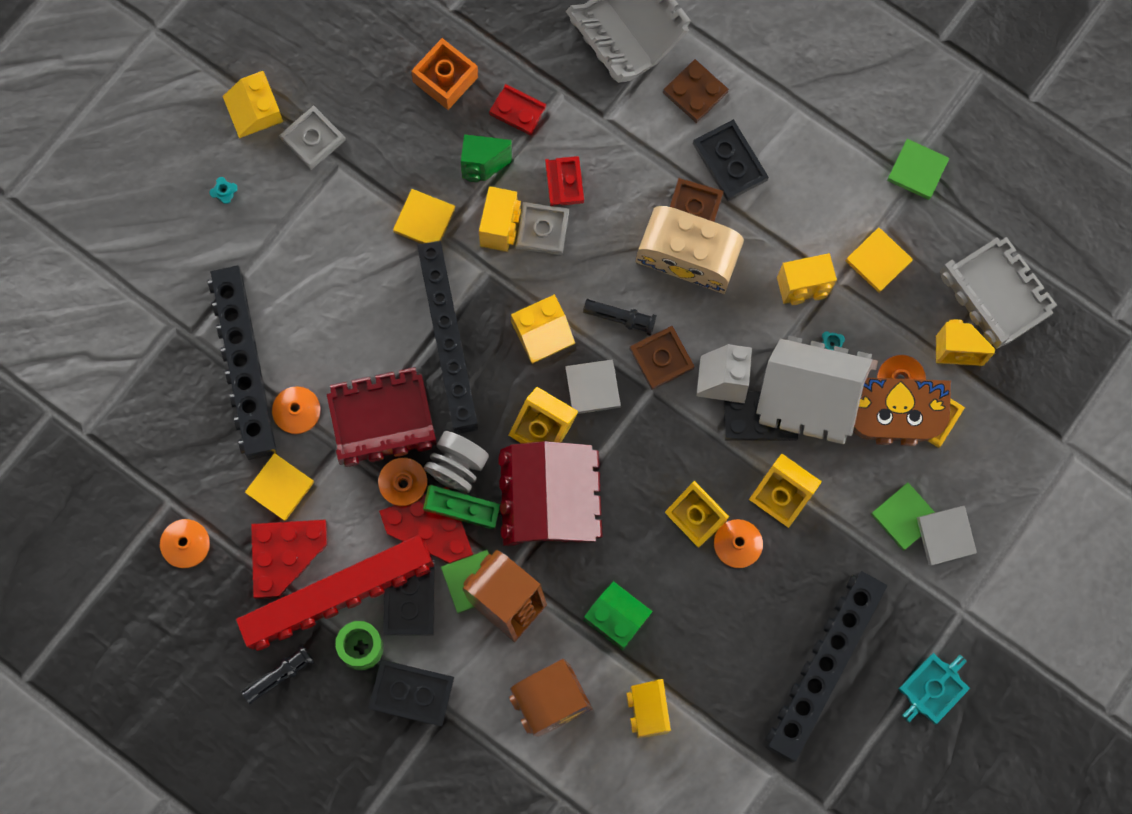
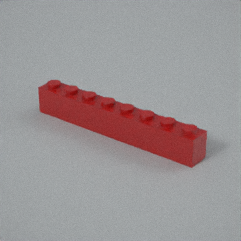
M417 535L241 616L236 621L246 646L252 650L256 649V651L263 650L269 647V642L273 640L287 639L293 635V631L302 628V630L308 629L316 624L315 621L323 617L329 619L338 615V610L356 607L366 597L375 598L385 592L384 589L392 585L393 587H399L414 575L420 577L429 573V568L433 567L434 563L424 540L420 535Z

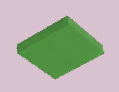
M906 139L887 181L930 200L949 158Z
M907 482L873 511L871 515L904 551L921 537L916 517L935 512Z
M488 550L441 566L457 614L475 608L468 601L462 588L464 587L465 580L481 568V562L489 555Z

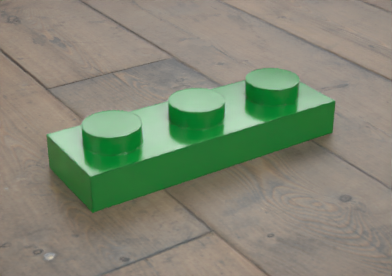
M430 485L427 489L423 510L494 529L500 504Z

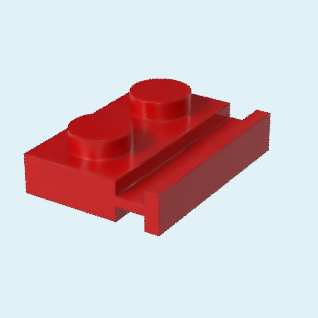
M505 84L502 92H500L491 107L489 115L531 135L546 109V104Z
M579 156L556 158V160L545 159L550 206L583 204L584 193Z

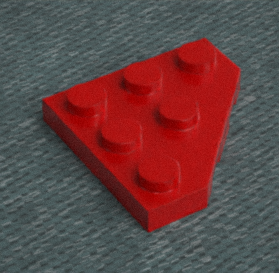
M426 494L411 505H394L379 511L387 535L404 542L420 535L429 554L448 564L473 555L460 520L423 510Z
M326 519L251 524L253 598L281 597L288 586L326 548Z

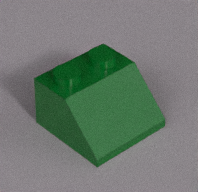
M464 134L461 154L462 178L469 182L486 181L511 163L512 140Z
M613 581L590 608L583 621L623 651L653 611Z

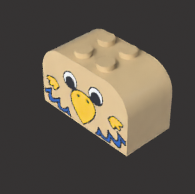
M657 206L653 209L638 249L636 263L725 294L744 239L738 232L724 225L672 207Z

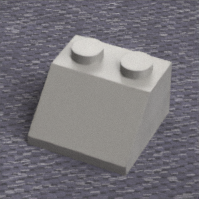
M727 344L701 355L696 396L745 403L749 387L752 348Z

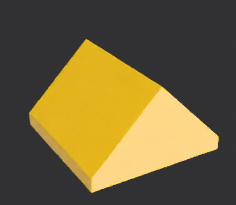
M695 481L665 511L669 518L698 548L726 523L729 518Z

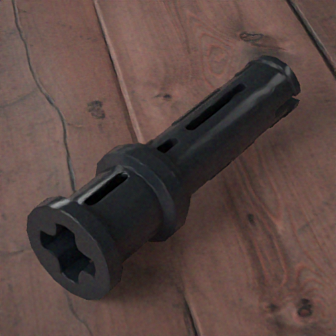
M588 298L583 308L584 314L626 325V328L629 330L634 328L647 332V335L650 336L657 317L654 314L649 316L639 313L637 309L628 311Z
M300 645L299 650L288 658L283 657L276 668L242 690L241 693L246 701L252 704L288 677L297 676L299 670L315 662L306 648Z

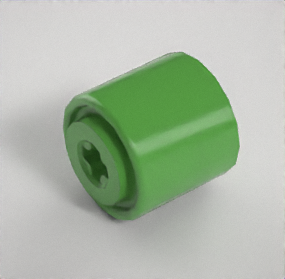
M353 621L346 624L339 631L336 637V650L338 656L348 667L355 670H367L374 667L380 661L384 651V643L381 635L373 625L365 621ZM360 641H363L364 645H368V649H365L362 655H360L359 651L354 650Z

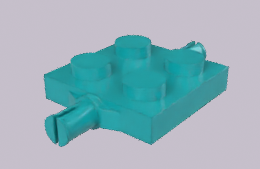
M932 653L898 688L911 704L904 714L901 715L903 718H906L907 722L910 723L918 713H921L935 725L966 694L970 688L961 680L957 673L967 663L965 659L961 660L963 658L961 655H958L949 665Z

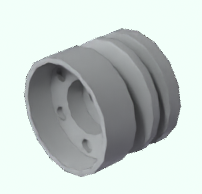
M444 431L437 443V448L444 455L432 453L430 459L434 463L427 462L424 470L446 487L469 493L472 486L467 481H476V476L469 469L481 471L489 455L470 440L453 432Z

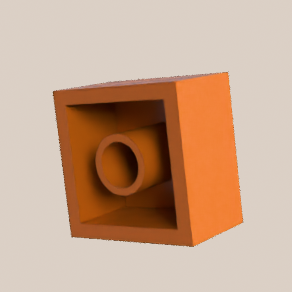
M443 38L411 71L413 83L447 110L453 106L478 78V66Z

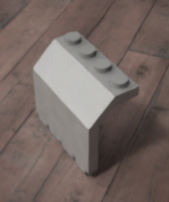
M590 0L585 4L571 5L565 11L570 17L571 23L582 33L585 42L591 45L596 52L597 58L608 68L610 76L618 83L631 81L657 65L689 31L687 26L691 23V20L682 8L675 12L679 7L676 0Z
M998 237L956 264L953 260L949 261L940 271L943 282L953 289L959 304L966 307L972 322L980 326L984 332V338L991 345L993 344L996 349L1012 342L1053 314L1052 309L1057 306L1048 292L1043 295L1039 294L1044 287L1034 273L1029 276L1025 275L1030 268L1020 254L1015 257L1011 256L1016 252V249L1007 237L1001 241Z
M788 336V340L779 339L766 368L756 414H761L759 424L777 428L779 419H781L780 429L800 433L802 425H805L803 435L823 439L827 430V441L845 444L847 435L852 436L864 383L870 370H876L878 361L871 359L872 354L860 351L855 356L848 354L849 349L834 346V350L825 349L824 343L811 341L810 345L802 344V338Z

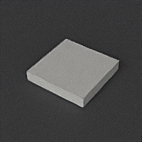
M314 105L279 135V138L310 170L346 140L343 134Z
M523 202L516 249L563 256L569 209Z
M613 359L565 366L571 407L578 411L577 414L621 407Z
M965 505L916 517L928 565H935L977 553Z

